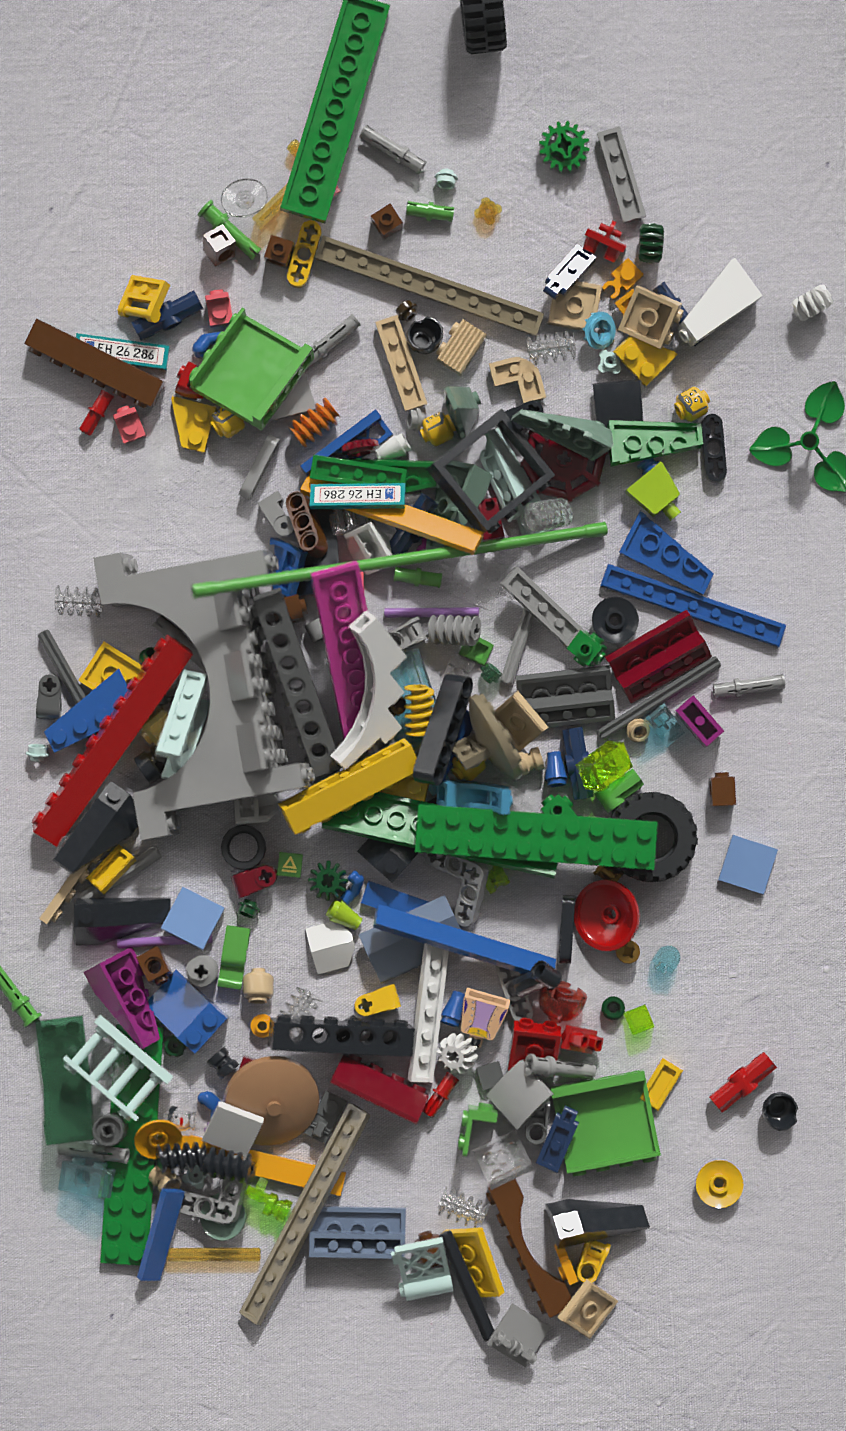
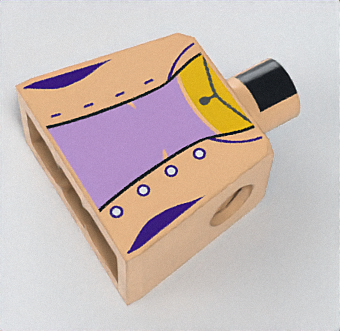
M467 988L463 1001L461 1031L470 1034L469 1038H472L470 1043L472 1046L481 1048L483 1039L494 1040L507 1014L510 1004L509 999Z

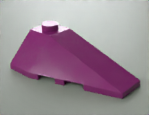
M129 947L83 973L95 995L139 1048L143 1049L158 1041L160 1037L154 1012L149 1008L147 997L150 995L148 989L144 987L142 978L145 974L136 958L137 955L134 949Z

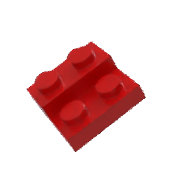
M521 1018L519 1021L514 1020L508 1071L520 1060L525 1062L528 1054H534L540 1058L552 1056L555 1060H558L561 1026H557L553 1021H545L543 1024L534 1023L530 1018Z

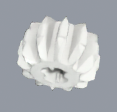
M819 285L793 300L791 305L800 321H806L830 307L833 300L825 286Z
M454 1033L441 1041V1046L437 1052L442 1055L438 1061L445 1063L443 1069L450 1068L451 1074L457 1072L463 1074L468 1069L474 1067V1061L477 1060L478 1055L474 1052L477 1046L470 1044L472 1038L465 1040L464 1033L459 1035Z

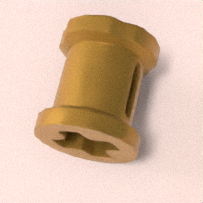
M598 866L593 874L600 876L603 880L617 882L624 872L618 871L614 867Z

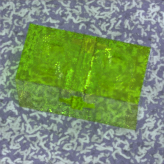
M607 741L578 762L576 767L585 789L601 792L608 789L609 785L616 779L624 777L633 765L623 742Z

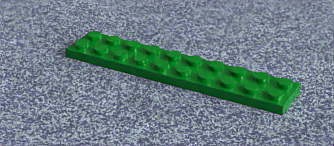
M343 0L280 211L326 223L388 17L389 4L376 0Z
M377 792L372 798L355 803L351 809L332 815L330 820L322 823V828L415 848L418 804H437ZM447 855L555 879L558 863Z
M418 804L415 852L654 870L657 822L510 811V814H499L491 809Z
M116 1024V1029L137 1045L120 1024ZM157 1026L160 1039L141 1050L162 1067L164 1027ZM128 1051L124 1054L121 1053L113 1063L112 1086L132 1063L131 1060L134 1056ZM146 1066L143 1069L140 1068L115 1098L127 1106L151 1078L149 1075L152 1072ZM157 1084L135 1110L134 1114L139 1117L137 1121L134 1119L127 1121L129 1128L127 1136L122 1141L110 1146L123 1149L128 1148L130 1156L127 1164L107 1161L100 1263L141 1264L151 1229L154 1185L149 1180V1174L155 1167V1159L142 1156L135 1147L134 1139L137 1131L143 1125L158 1120L160 1084ZM111 1101L110 1113H118L121 1108Z

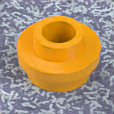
M259 1014L252 1019L251 1031L255 1036L260 1038L269 1036L270 1016ZM264 1021L267 1024V1028L260 1030L258 1028L259 1022Z

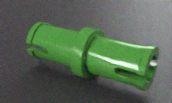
M407 201L406 216L423 217L427 221L437 219L452 222L454 207L433 205L434 202L425 204Z
M395 567L393 582L412 583L416 587L426 585L440 588L442 573L421 571V568L413 570Z

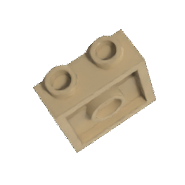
M636 286L618 330L661 349L665 344L669 345L673 339L675 332L671 331L674 322L679 323L684 312V310L680 309L682 303L662 294L658 295L643 287Z

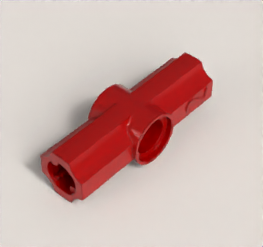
M763 1051L748 1065L740 1067L727 1079L728 1081L712 1093L709 1098L723 1113L738 1099L746 1097L759 1085L758 1083L777 1067Z

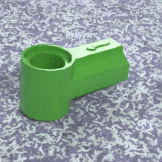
M632 768L613 783L610 782L602 787L594 795L607 813L623 803L626 797L640 789L644 783Z

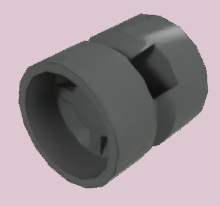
M119 1113L105 1114L95 1121L93 1136L101 1145L112 1146L127 1136L129 1130L128 1122Z

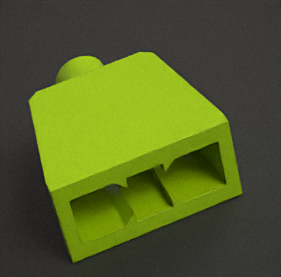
M659 462L625 491L632 500L652 517L662 511L672 521L681 513L673 503L679 497L680 492L662 462Z

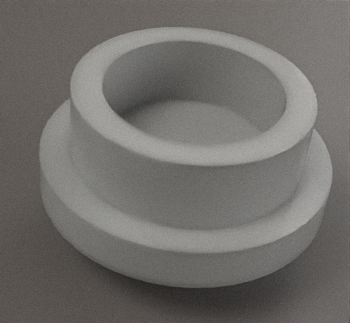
M414 408L407 413V427L415 432H418L423 427L422 421L425 419V415L421 413L420 408Z

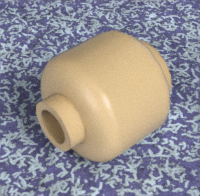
M253 968L250 973L245 974L243 977V996L251 1004L267 1003L268 999H271L274 994V978L271 974L266 973L264 968Z

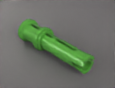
M209 200L198 212L197 216L205 218L213 226L212 229L223 224L235 239L236 246L253 260L256 255L249 249L251 248L257 254L262 249L229 221L230 217H228L227 213L223 214L213 205L214 201Z
M0 966V990L12 1004L11 1010L19 1015L24 1022L23 1026L27 1028L38 1020L42 1014L40 1012L37 1013L29 1002L30 998L22 995Z

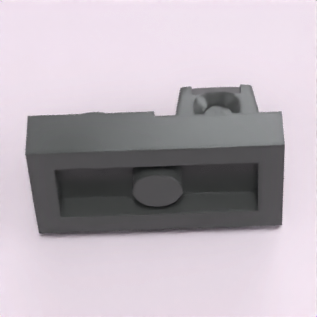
M326 1090L319 1103L314 1120L304 1133L325 1144L347 1101Z

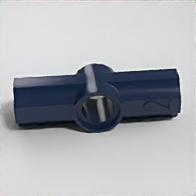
M193 290L174 301L164 302L160 309L161 317L158 322L153 323L145 318H139L131 323L139 339L143 341L162 330L168 331L182 323V320L203 310V306Z
M421 493L413 507L433 514L438 503ZM395 527L397 531L389 541L392 555L407 553L411 545L421 541L423 537Z
M577 727L562 730L566 750L565 763L567 774L571 780L573 798L578 800L594 797L590 772H592L589 752L586 751L583 728Z

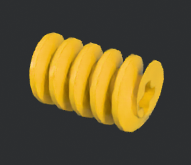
M422 684L404 686V690L411 691V694L404 696V699L411 701V703L404 705V708L411 710V712L404 715L405 718L411 719L410 722L405 723V727L411 728V731L405 734L424 736L433 711L431 706L434 704V699L432 698L434 690Z

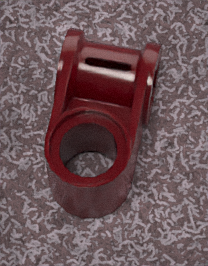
M263 865L230 876L238 899L273 885L278 877L277 870L271 865ZM263 870H266L267 873H272V877L269 878L270 882H267L266 879H261L260 876L264 874Z

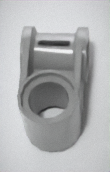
M415 617L402 624L399 628L389 632L391 637H396L400 640V649L402 651L429 638L428 634L424 633L419 624V617Z

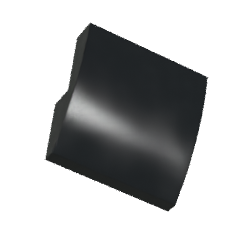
M639 379L593 384L596 421L603 423L606 428L609 420L643 421Z

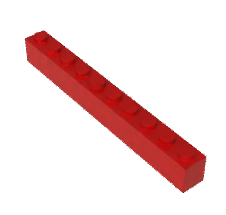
M167 634L164 639L160 638L154 647L155 653L151 658L147 657L140 667L142 671L137 678L134 676L129 681L126 687L128 691L124 697H118L113 705L114 711L110 716L106 715L99 725L100 731L97 735L93 734L86 743L88 748L83 755H77L72 763L74 767L69 774L65 773L59 781V789L56 793L52 792L45 802L47 806L42 812L38 811L32 820L33 832L54 846L58 847L193 656L191 649Z

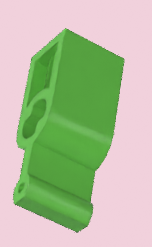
M226 925L217 986L241 990L251 928Z

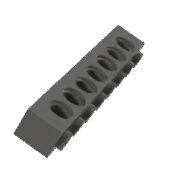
M281 588L254 596V604L250 605L254 618L260 619L262 626L258 627L262 641L267 640L270 648L266 649L270 663L275 662L277 670L274 671L277 684H283L285 692L281 693L285 706L290 705L293 714H290L289 717L293 728L298 727L300 736H297L300 749H305L308 757L304 758L305 763H309V767L313 768L315 777L341 769L342 767L330 756L336 750V746ZM270 613H276L279 619L272 623L266 620V616ZM278 635H283L287 638L284 644H276L273 640ZM286 657H291L294 659V663L291 666H284L281 663L282 660ZM293 679H299L302 682L298 688L290 687L289 683ZM301 701H307L310 705L307 709L300 710L297 708V704ZM308 723H315L317 725V728L311 732L304 729ZM318 744L325 747L321 753L313 752L312 748Z

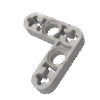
M424 853L427 864L462 879L454 916L461 926L466 927L475 923L479 917L488 878L486 864L442 854ZM453 858L459 860L461 864L459 870L453 867ZM477 868L476 871H477V873L480 874V875H479V876H476V872L473 871V869ZM468 888H472L475 891V900L469 898L467 894ZM466 910H467V916L470 917L469 919H466V914L463 913V912L466 911Z
M226 1178L222 1182L218 1199L184 1191L185 1200L195 1203L194 1207L184 1205L182 1208L181 1205L180 1213L224 1224H232L239 1217L247 1184L245 1181L243 1183H238L236 1180L231 1182ZM231 1183H236L239 1188L235 1196L228 1194V1186ZM204 1201H208L211 1205V1210L208 1214H202L200 1211V1205ZM229 1207L232 1216H227L226 1218V1215L216 1213L217 1208L227 1210Z

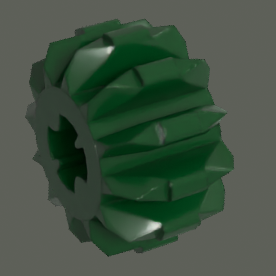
M656 223L642 224L639 233L638 259L640 262L659 263L663 253L664 228Z
M331 861L326 862L327 869H324L323 865L319 862L317 866L320 872L318 873L314 869L310 871L317 876L316 879L308 878V882H316L317 884L311 887L310 891L313 892L319 888L320 891L316 896L318 899L322 896L323 892H326V901L330 900V892L333 893L335 899H338L339 894L336 892V889H339L341 892L346 891L344 887L340 886V883H348V879H340V876L346 874V870L337 873L336 871L340 866L339 863H336L332 870L330 869ZM325 874H329V877L333 875L335 879L332 881L333 886L328 888V885L323 886L322 884Z

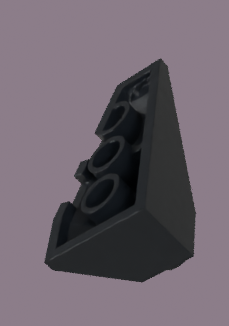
M171 897L75 898L76 945H102L162 925L171 909Z

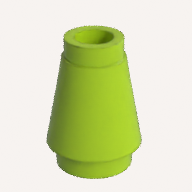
M335 899L326 912V916L330 918V921L354 930L359 927L363 919L342 900L339 902Z

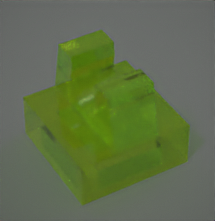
M260 1177L256 1187L248 1185L244 1196L266 1205L270 1194L264 1192L268 1180Z

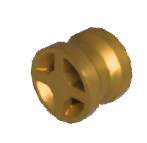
M631 940L626 946L616 950V956L620 961L631 964L639 958L640 948L636 942Z

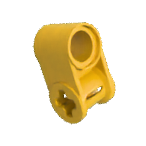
M395 984L359 996L355 1000L354 1006L358 1014L369 1016L401 1007ZM364 998L367 1002L371 1001L372 1003L368 1012L358 1007V1005L362 1004L361 1000Z
M598 1241L584 1243L576 1266V1275L580 1281L584 1283L588 1279L593 1283L597 1279L608 1255L610 1243L603 1244ZM591 1247L596 1248V1249L601 1250V1251H600V1252H599V1251H596V1250H594V1249H591ZM587 1265L593 1268L592 1276L583 1278L581 1276V1269Z

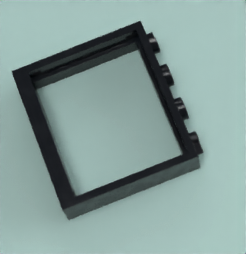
M502 408L426 469L470 525L483 533L488 531L489 534L500 527L498 521L503 517L507 521L516 514L517 510L515 507L520 503L524 507L534 499L532 494L536 490L541 493L551 485L549 480L555 476ZM497 425L540 479L487 521L446 470L445 466Z

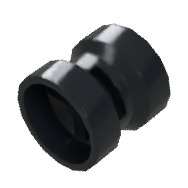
M225 1047L206 1061L210 1067H214L217 1070V1075L221 1080L239 1066L235 1059L230 1058L229 1051Z

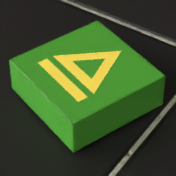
M279 852L277 875L301 878L303 854Z

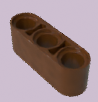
M299 491L292 492L286 498L285 503L298 543L313 558H321L327 553L328 543L316 509H310V499Z

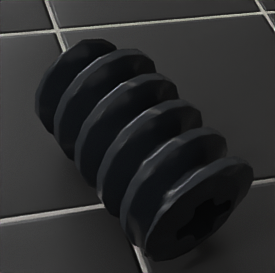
M204 1141L201 1148L197 1142H193L191 1149L187 1142L183 1143L182 1149L178 1143H174L172 1150L170 1145L166 1143L163 1151L160 1145L156 1144V1163L162 1174H165L167 1167L174 1174L178 1166L181 1173H184L186 1166L189 1167L192 1173L195 1165H198L200 1172H202L203 1162L206 1157Z
M212 1147L206 1155L202 1168V1175L204 1177L209 1175L211 1178H216L218 1176L220 1180L227 1178L228 1181L236 1180L238 1183L245 1181L247 1185L253 1182L256 1173V1164L252 1161L251 1154H247L246 1159L243 1160L242 1152H239L237 1157L234 1158V1151L230 1150L228 1155L225 1156V1150L220 1149L218 1155H216L215 1147Z

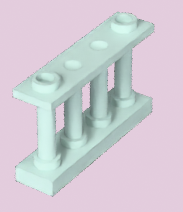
M185 669L183 671L156 749L157 755L168 757L161 776L162 779L167 780L188 761L198 746L210 709V701L201 699L208 680L207 674Z
M100 1015L94 1022L97 1025L95 1028L96 1032L72 1060L67 1056L63 1058L66 1062L64 1067L73 1075L77 1072L107 1096L121 1108L118 1113L127 1121L131 1119L137 1121L139 1117L134 1114L135 1110L157 1084L161 1085L162 1082L168 1084L173 1076ZM109 1035L116 1041L113 1044L114 1048L89 1076L79 1065L102 1038L106 1039ZM128 1051L134 1056L131 1060L132 1063L107 1091L97 1081L121 1053L124 1054ZM146 1066L152 1072L149 1075L151 1078L130 1103L125 1106L115 1097L140 1068L143 1069Z

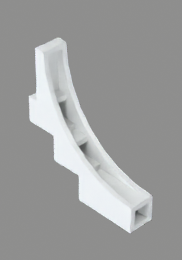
M367 611L349 626L360 647L365 669V687L360 711L344 741L330 755L345 770L352 766L366 750L372 748L378 739L386 744L402 729L388 708L394 705L405 692L394 680L390 672L397 669L407 656L379 620Z

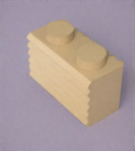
M462 319L460 324L455 322L449 331L451 338L447 343L442 342L436 351V354L439 355L437 362L459 376L463 374L487 335L464 319Z

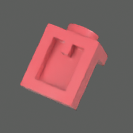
M223 290L210 291V295L205 296L210 327L228 325L233 316L228 292H223Z
M128 405L116 410L117 413L113 415V418L124 444L146 437L135 407L130 408Z

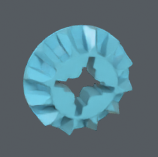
M605 312L591 313V316L585 319L586 325L582 329L585 331L583 339L588 342L589 347L605 349L613 342L616 327L614 320ZM601 328L604 332L595 333L594 329Z

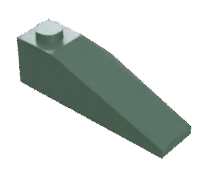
M448 386L444 388V404L460 440H463L472 430L479 412L478 405L481 404L477 392H472L470 387Z
M522 409L511 418V421L592 461L613 447L612 430L606 428L599 421Z
M451 461L445 466L446 470L475 506L478 507L485 497L492 474L474 464ZM436 482V486L433 488L436 489L435 501L438 503V506L433 515L466 525L468 522ZM427 539L426 550L449 547Z

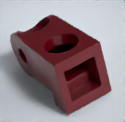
M496 497L483 499L478 506L479 511L487 521L499 512ZM501 520L498 521L500 527L491 534L488 531L483 533V541L505 538Z

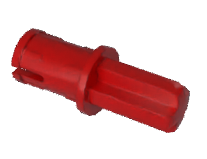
M101 389L92 407H88L89 412L79 427L81 432L89 436L92 435L101 418H105L104 413L114 396Z
M447 1072L437 1088L432 1090L434 1093L426 1103L423 1113L433 1118L444 1101L449 1100L448 1096L460 1080Z

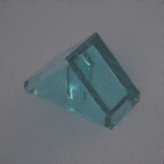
M664 703L643 719L666 747L685 733Z

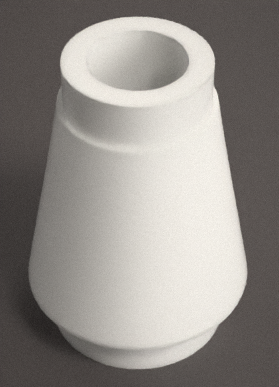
M402 433L399 435L394 434L376 450L375 455L377 459L392 460L406 455L407 451L411 450Z

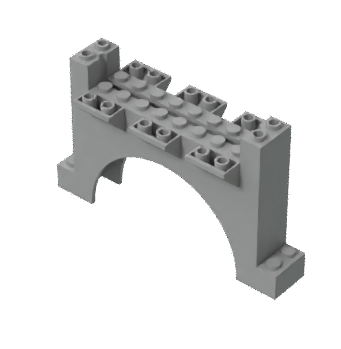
M259 550L143 573H137L138 564L137 560L133 559V555L120 552L94 557L101 605L112 604V607L125 605L142 606L170 619L183 630L197 648L209 680L210 709L208 721L200 743L192 756L167 780L146 790L133 793L140 839L147 840L180 834L179 829H181L182 825L180 816L176 815L178 810L313 786L312 782L315 781V774L313 768L309 767V763L285 764L288 763V754L286 749H283L281 741L284 739L283 727L279 726L278 722L273 721L272 716H275L274 703L270 702V699H274L273 693H276V684L270 676L272 663L269 661L267 652L261 651L263 641L260 632H258V627L262 625L259 618H254L250 606L254 604L253 597L260 595L259 588L221 593L215 596L196 599L193 598L191 591L192 584L211 581L219 582L276 573V570H279L277 557L273 556L272 552Z

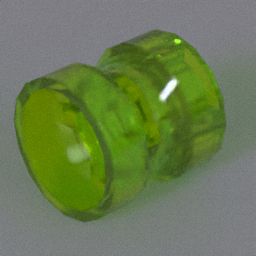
M493 866L488 871L486 889L490 895L496 892L498 887L511 883L502 867Z
M271 1192L261 1214L267 1217L273 1214L276 1221L283 1224L293 1202L288 1199H281L280 1201L279 1196Z

